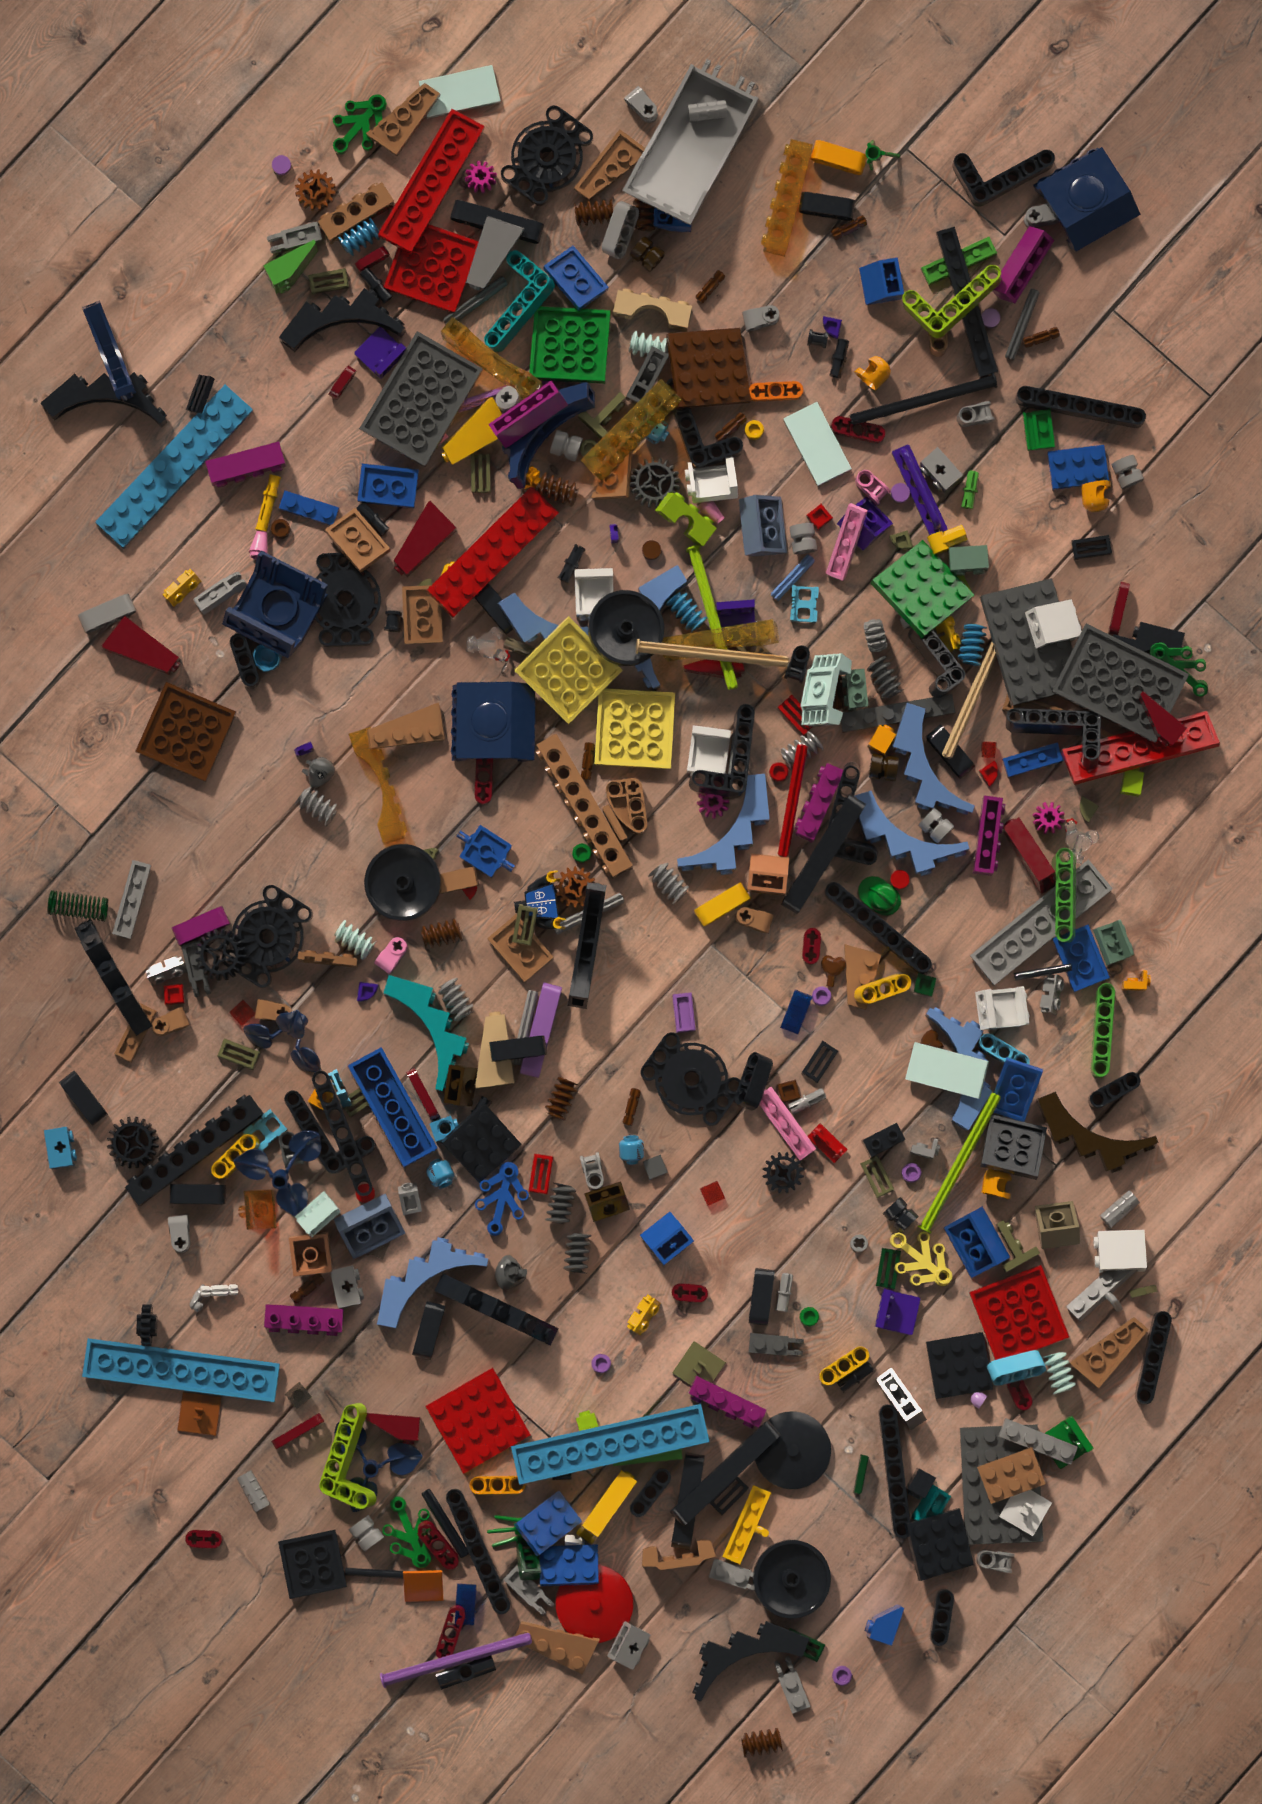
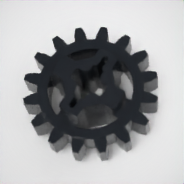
M778 1152L777 1158L771 1155L772 1161L766 1160L768 1168H763L764 1171H767L763 1178H768V1181L765 1183L766 1185H773L771 1187L772 1191L778 1188V1193H781L782 1189L789 1193V1188L796 1190L794 1185H801L798 1179L804 1178V1175L800 1174V1171L804 1170V1168L798 1166L801 1163L800 1160L794 1161L795 1155L790 1158L788 1157V1152L785 1153V1156ZM779 1160H788L791 1164L788 1166L782 1165ZM774 1164L776 1171L775 1175L771 1177L770 1170ZM778 1165L783 1169H788L789 1172L786 1174L789 1181L783 1176L779 1177L780 1168ZM796 1169V1177L793 1181L791 1179V1172ZM778 1180L785 1181L787 1185L780 1186L775 1182Z
M142 1304V1313L137 1314L136 1334L141 1338V1346H152V1337L157 1336L158 1316L153 1314L152 1304Z

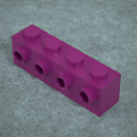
M1029 226L1001 270V283L992 292L1000 299L1015 304L1055 240L1046 231Z
M550 381L492 421L489 426L502 445L507 448L568 404L554 383Z
M279 441L205 461L211 484L217 488L228 485L227 482H242L246 480V477L253 476L257 478L265 475L264 472L272 471V473L282 471L283 467H286Z
M829 763L825 767L821 766L817 775L820 780L818 784H813L809 793L813 796L810 802H805L802 812H805L802 819L798 818L794 827L797 830L796 836L813 843L839 785L842 769Z
M986 795L982 798L973 874L992 876L994 871L997 872L998 860H995L996 853L1000 851L1001 841H998V834H1002L1003 823L1000 822L1001 815L1005 813L1006 805L1003 803V798Z
M266 1304L264 1328H269L268 1332H280V1329H288V1333L299 1334V1330H307V1334L319 1335V1331H325L327 1336H338V1332L343 1333L344 1309Z
M695 1376L688 1391V1394L691 1395L690 1399L701 1403L703 1400L709 1403L708 1408L717 1412L721 1409L726 1412L725 1416L736 1420L738 1417L744 1420L743 1425L752 1429L754 1426H760L767 1411L698 1376Z

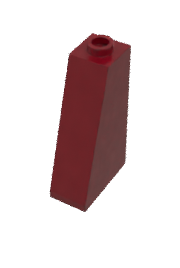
M431 501L426 504L394 559V564L396 565L394 569L401 576L404 574L408 578L457 531L456 526Z
M126 616L123 617L101 645L107 652L168 675L171 672L175 673L181 665L179 663L181 659Z
M1020 817L1007 821L1005 826H1003L1004 834L1040 894L1055 887V870Z

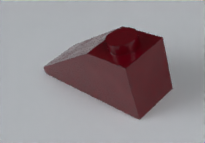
M703 659L683 665L684 672L725 679L720 661ZM731 662L736 679L741 678V674L745 673L743 663Z
M1142 691L1138 697L1152 729L1158 737L1157 741L1164 747L1169 746L1171 748L1187 727Z
M367 1413L366 1420L397 1439H402L404 1444H414V1440L419 1441L421 1417Z

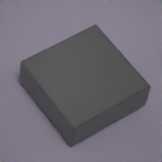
M661 1154L643 1161L649 1179L668 1173Z

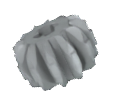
M873 619L865 622L863 626L869 650L871 652H879L886 649L888 645L882 621L880 619Z

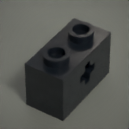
M895 1123L863 1139L861 1142L869 1157L872 1158L906 1139L898 1124Z
M916 1468L906 1486V1489L909 1490L908 1494L917 1499H920V1497L926 1498L936 1477L920 1468Z

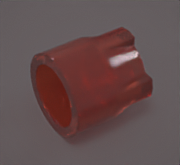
M981 742L982 758H995L996 742Z

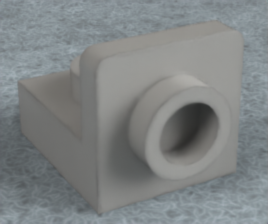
M933 1139L931 1149H928V1145L922 1143L912 1145L910 1154L933 1159L934 1155L938 1156L940 1145L937 1144L938 1139Z
M404 1183L399 1186L398 1192L403 1215L421 1212L422 1208L417 1183Z

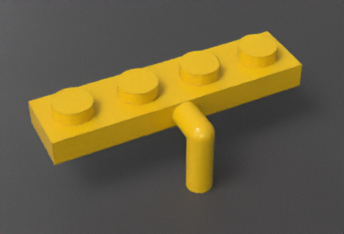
M755 1485L752 1486L722 1557L741 1564L754 1532L763 1537L769 1535L767 1529L757 1524L771 1492Z

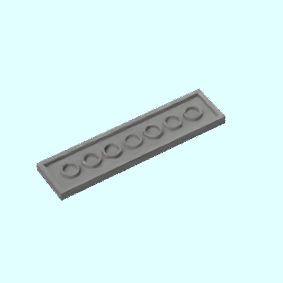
M1089 859L1076 869V918L1113 889ZM1070 875L1063 879V881H1068L1070 879ZM1056 886L970 955L993 985L997 984L1056 936ZM1069 891L1062 893L1061 898L1063 901L1070 898ZM1064 910L1061 913L1063 920H1067L1070 917L1069 910Z

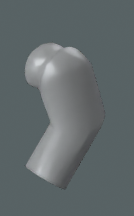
M204 1284L194 1293L189 1304L190 1308L196 1312L203 1308L201 1300L204 1297L200 1294V1288L205 1286Z

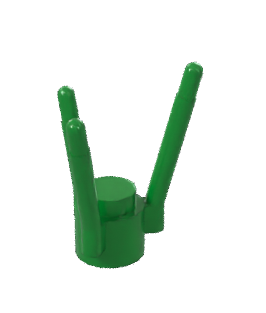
M874 140L867 143L868 148L865 154L871 171L874 170L873 161L880 160L882 156L900 158V154L882 151L881 148L874 145Z
M499 1515L494 1516L495 1519L518 1522L522 1519ZM515 1526L487 1530L488 1534L515 1532V1535H518L492 1544L493 1548L516 1541V1539H524Z

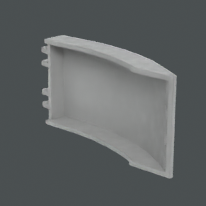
M708 59L701 70L692 64L690 65L666 113L622 190L688 225L692 224L718 180L759 99L756 96L750 95L755 86V83L752 81L749 83L746 92L740 90L745 79L740 76L735 87L718 79L717 76L722 67L720 65L714 68L712 75L706 73L711 65V61ZM726 101L727 117L690 122L688 105Z

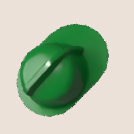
M870 876L861 881L858 887L859 897L876 913L889 916L899 909L901 905L900 894L885 880L878 876Z

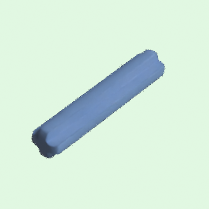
M809 554L806 555L773 590L771 596L779 601L814 563V558Z

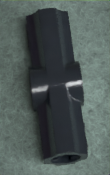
M491 1655L436 1673V1677L441 1690L496 1671V1667ZM463 1667L471 1669L472 1673L469 1677L461 1675L460 1671Z

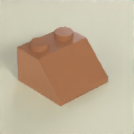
M329 1231L316 1233L313 1237L308 1234L289 1237L293 1277L332 1272Z

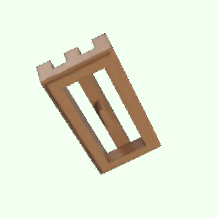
M609 804L604 806L602 811L621 843L626 841L628 837Z

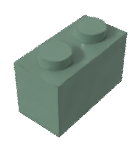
M987 545L949 547L948 560L950 572H954L956 576L966 575V572H973L975 575L984 574L989 568Z

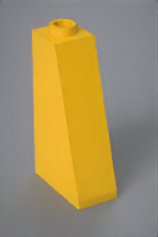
M493 397L487 399L441 447L443 450L441 455L446 463L450 462L453 465L498 439L489 426L492 421L502 415Z
M622 1470L619 1472L576 1532L577 1535L591 1545L637 1481L634 1480L635 1477L631 1473L623 1472Z

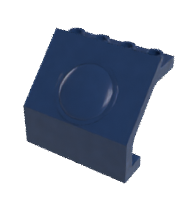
M1102 147L1089 150L1086 155L1073 159L1067 166L1056 169L1053 174L1042 177L1037 183L1033 184L1035 191L1047 201L1068 237L1066 240L1067 244L1075 252L1141 215L1130 189Z
M261 551L257 556L254 572L235 607H228L226 609L222 625L289 659L302 644L328 595L326 594L328 584Z
M457 682L456 685H453L451 693L452 761L515 759L518 762L535 760V691L527 683Z

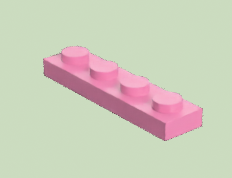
M852 503L848 505L826 574L842 581L845 580L868 510Z
M769 1087L765 1090L759 1105L801 1161L816 1150L815 1146L773 1088Z

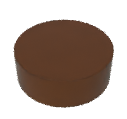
M284 519L275 520L271 525L273 536L278 539L286 538L290 533L289 523Z
M654 540L645 542L642 547L643 556L648 560L657 559L661 554L660 544Z

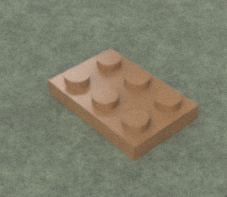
M356 508L325 529V533L360 573L390 552L389 546Z
M431 585L402 587L405 644L443 643L441 606L426 592Z
M515 914L487 939L519 977L526 982L554 957L534 933L531 946L512 942L517 914ZM521 919L517 939H521L524 923ZM528 927L526 929L524 939L526 941H528L530 929Z
M1033 1447L977 1467L991 1504L1046 1484Z

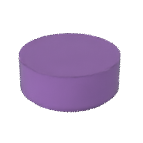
M284 155L275 157L272 161L273 171L278 175H286L291 169L289 158Z
M897 483L892 487L891 498L895 502L903 503L909 498L910 490L906 484Z
M817 987L812 993V1000L818 1006H825L831 1000V992L826 987Z
M909 1163L903 1167L902 1177L907 1182H916L921 1177V1169L917 1164Z
M598 1354L592 1359L594 1371L605 1373L609 1370L611 1361L607 1355Z
M838 1666L833 1670L832 1678L836 1684L844 1686L851 1681L852 1673L846 1666Z

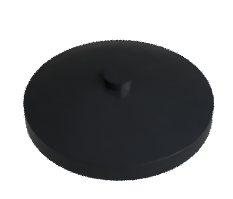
M619 590L607 594L594 606L588 620V635L596 652L605 660L620 666H634L647 661L654 655L640 652L636 654L637 639L645 642L662 643L664 621L660 610L648 597L635 591Z
M409 844L389 846L376 854L367 867L364 878L366 896L373 908L389 919L396 921L417 919L426 914L439 897L441 890L439 868L435 860L419 847Z
M795 1411L779 1413L768 1419L781 1435L755 1459L760 1473L770 1483L784 1489H801L816 1482L826 1471L831 1457V1443L824 1427L815 1418Z
M799 1540L777 1542L769 1546L760 1555L753 1571L755 1594L768 1611L780 1617L801 1618L807 1616L822 1605L829 1593L831 1574L828 1563L818 1549L806 1542Z

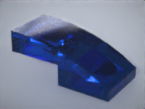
M795 989L780 1028L799 1034L813 996Z
M457 1584L456 1605L462 1606L466 1612L463 1625H474L477 1585ZM459 1611L455 1612V1624L458 1616H460Z

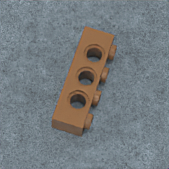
M382 182L380 184L374 183L365 193H358L353 196L352 201L347 204L344 202L338 205L331 214L329 212L323 214L319 218L318 225L329 243L333 244L338 241V237L343 238V233L349 234L350 229L356 230V225L362 226L363 221L369 222V217L374 219L395 206V203ZM370 198H374L377 201L373 206L368 205L366 202ZM354 208L360 209V213L356 216L350 213ZM337 218L344 219L342 225H336L334 221Z

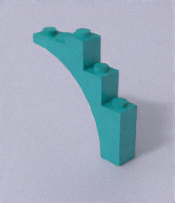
M389 975L383 994L409 1007L421 1018L430 1031L438 1057V1077L435 1090L443 1092L444 1088H446L449 1065L456 1064V1059H453L454 1055L462 1058V1054L467 1053L469 1043L466 1042L467 1038L445 1032L446 1029H450L453 1018H450L449 1012L429 1007V1004L434 1003L436 993H433L434 989L432 987Z

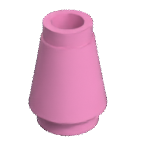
M714 501L701 502L697 506L700 510L699 513L709 517L716 525L725 518Z
M256 531L249 553L250 557L257 560V556L261 551L268 554L267 532Z

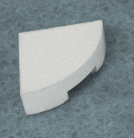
M566 1535L565 1546L585 1545V1540L582 1537L575 1539L574 1535Z

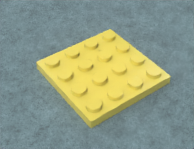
M568 616L514 671L569 724L623 670L619 665L613 664L601 657L592 646L589 636Z
M604 689L598 696L594 765L671 769L675 693Z

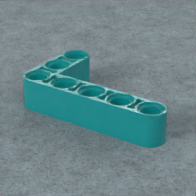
M517 250L508 253L507 263L529 283L484 337L485 344L492 351L498 353L506 348L555 288L554 281ZM518 258H520L519 263H518V264H514L515 261H516ZM531 269H534L533 273L531 275H528V272ZM547 280V283L541 286L542 282ZM535 295L534 299L529 301L530 296ZM523 309L522 313L517 316V312ZM507 324H510L509 329L504 330L505 326ZM498 338V342L492 345V342Z

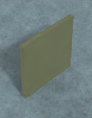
M693 1341L672 1373L689 1385L692 1384L695 1376L712 1383L726 1362Z

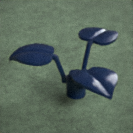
M299 1010L278 1015L276 1022L280 1029L274 1034H270L268 1028L260 1024H249L243 1028L247 1038L255 1046L262 1049L270 1048L273 1043L271 1039L283 1031L287 1032L288 1035L297 1039L296 1050L291 1052L293 1062L299 1068L308 1072L322 1070L317 1054L307 1047L300 1048L301 1038L305 1035V1026L308 1024V1018L300 1013Z
M301 1131L291 1138L289 1149L295 1154L285 1170L279 1169L273 1173L270 1167H267L269 1162L268 1156L259 1149L247 1150L233 1161L236 1168L243 1175L253 1180L263 1179L267 1170L270 1174L269 1177L272 1178L273 1187L279 1189L276 1194L278 1205L294 1217L307 1206L308 1192L300 1183L290 1185L288 1183V1173L297 1156L306 1162L313 1161L319 1156L321 1152V1136L314 1131Z
M339 1422L336 1424L334 1436L336 1435ZM348 1426V1427H347V1432H348V1434L350 1435V1434H351V1429H350V1427ZM362 1427L355 1451L356 1449L359 1451L364 1462L363 1473L366 1477L365 1479L354 1477L349 1481L372 1490L377 1497V1485L372 1481H368V1479L375 1477L378 1474L379 1468L390 1462V1469L394 1473L406 1475L415 1469L423 1456L414 1446L401 1442L395 1443L388 1448L387 1454L389 1459L380 1464L372 1459L367 1460L360 1448L367 1439L366 1431ZM342 1444V1445H341V1450H342V1452L344 1453V1452H345V1447H344V1445ZM346 1488V1494L350 1496V1490ZM363 1495V1501L367 1503V1498ZM350 1505L352 1512L363 1510Z

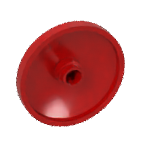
M599 1565V1584L559 1587L556 1596V1612L561 1625L568 1633L581 1634L592 1639L593 1637L600 1639L598 1643H602L615 1638L624 1621L629 1623L633 1612V1596L627 1581L617 1571L607 1566Z

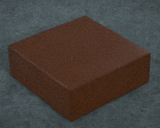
M796 1080L777 1084L783 1103L801 1098Z

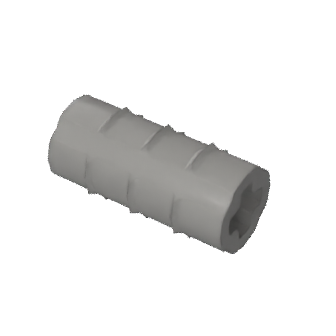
M726 101L688 105L690 122L727 117Z
M1128 1191L1107 1208L1100 1217L1109 1228H1112L1140 1202L1131 1191Z
M252 1470L236 1478L255 1512L270 1504Z

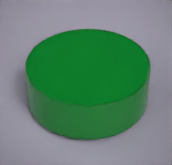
M577 844L573 848L572 856L576 862L585 863L591 858V849L586 844Z
M806 1307L800 1313V1321L805 1326H813L819 1320V1313L813 1307Z

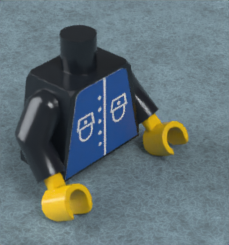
M557 870L549 871L547 875L537 878L527 887V891L524 892L525 900L514 902L515 913H518L519 904L538 907L535 925L542 929L557 928L564 930L566 928L560 926V922L566 919L560 918L558 915L554 883H551L560 881V878L554 879V873L558 872ZM531 911L528 920L532 921L533 912Z

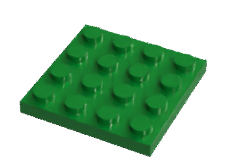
M540 306L534 313L529 380L605 384L611 310L581 309L578 311L577 308Z
M923 540L875 577L870 583L921 638H924L974 596L969 588L954 575V572H950V568L939 556L933 554L932 549Z

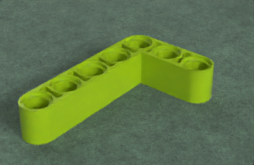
M996 265L987 266L938 312L914 290H908L903 294V307L931 336L941 338L1001 283V270ZM994 273L997 275V277L995 279L988 278V275ZM977 286H982L984 288L980 292L974 290V288ZM910 298L916 300L913 304H908L906 301ZM962 299L970 300L968 304L960 303ZM923 311L929 313L926 317H921L919 314ZM950 311L956 313L953 317H948L946 314ZM935 324L942 325V328L939 330H935L932 327Z
M362 1403L347 1405L344 1408L319 1484L322 1493L358 1509L372 1507L377 1500L376 1494L372 1490L345 1479L367 1415V1409ZM354 1408L357 1410V1416L353 1414ZM348 1426H349L350 1429H351V1434H350V1435H349L348 1432H347V1427H348ZM342 1444H343L344 1447H345V1452H344V1453H343L342 1450H341V1445H342ZM335 1463H338L339 1471L336 1470ZM330 1481L333 1483V1489L329 1486ZM346 1488L350 1490V1496L346 1494ZM363 1495L366 1496L367 1503H364Z

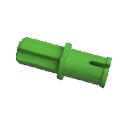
M968 471L966 485L963 488L962 508L973 509L975 494L978 493L976 488L979 473L976 471Z

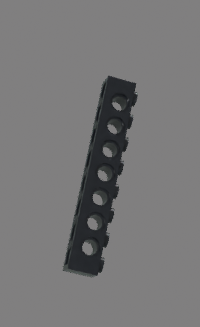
M244 1094L236 1100L237 1104L234 1107H226L220 1112L221 1116L215 1120L213 1117L205 1123L206 1127L201 1131L197 1129L191 1133L188 1141L185 1143L183 1141L179 1142L173 1147L175 1149L170 1154L166 1152L160 1156L157 1164L154 1166L152 1164L148 1165L142 1170L144 1172L139 1177L135 1175L127 1181L128 1185L125 1188L138 1206H142L258 1120L264 1113L252 1096L248 1095L246 1097ZM239 1109L245 1110L246 1113L242 1120H238L235 1117V1113ZM222 1121L230 1123V1128L227 1131H221L220 1123ZM208 1132L214 1134V1140L211 1143H207L204 1140V1136ZM191 1144L199 1146V1151L196 1154H190L189 1146ZM177 1155L183 1157V1163L180 1166H175L173 1163V1159ZM160 1167H166L168 1170L167 1175L163 1178L158 1176V1169ZM146 1178L152 1181V1186L149 1189L142 1187V1182Z

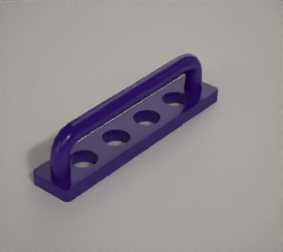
M905 445L892 451L894 460L905 484L909 487L910 495L928 534L947 531L948 528L920 471L910 445ZM904 461L907 465L908 470H905L903 468L902 464ZM911 479H913V481H914L916 487H913V486L911 485V483H910V480H911ZM919 496H921L924 505L919 503ZM927 513L929 514L932 522L926 519Z

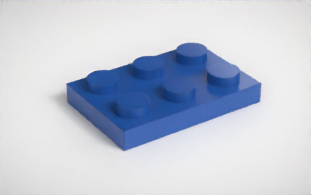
M574 246L568 248L543 267L544 271L578 311L608 291L609 287Z
M1104 445L1047 452L1052 490L1081 487L1085 483L1109 480Z
M362 463L357 501L415 508L419 470Z
M1089 925L1075 929V938L1070 943H1063L1057 937L1052 939L1062 965L1069 963L1072 965V971L1066 972L1073 992L1110 978ZM1070 932L1062 934V939H1067L1070 936Z
M1006 1057L993 1092L1001 1097L994 1113L1024 1122L1043 1069Z
M557 1491L514 1524V1526L538 1556L580 1524L582 1520L562 1493Z
M598 1544L550 1546L540 1554V1586L599 1584Z

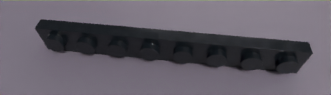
M954 226L937 231L936 236L953 293L956 296L971 282ZM962 299L960 301V303L962 304H968L970 302V300L968 299ZM977 305L962 318V323L980 378L997 373L998 369L980 309Z

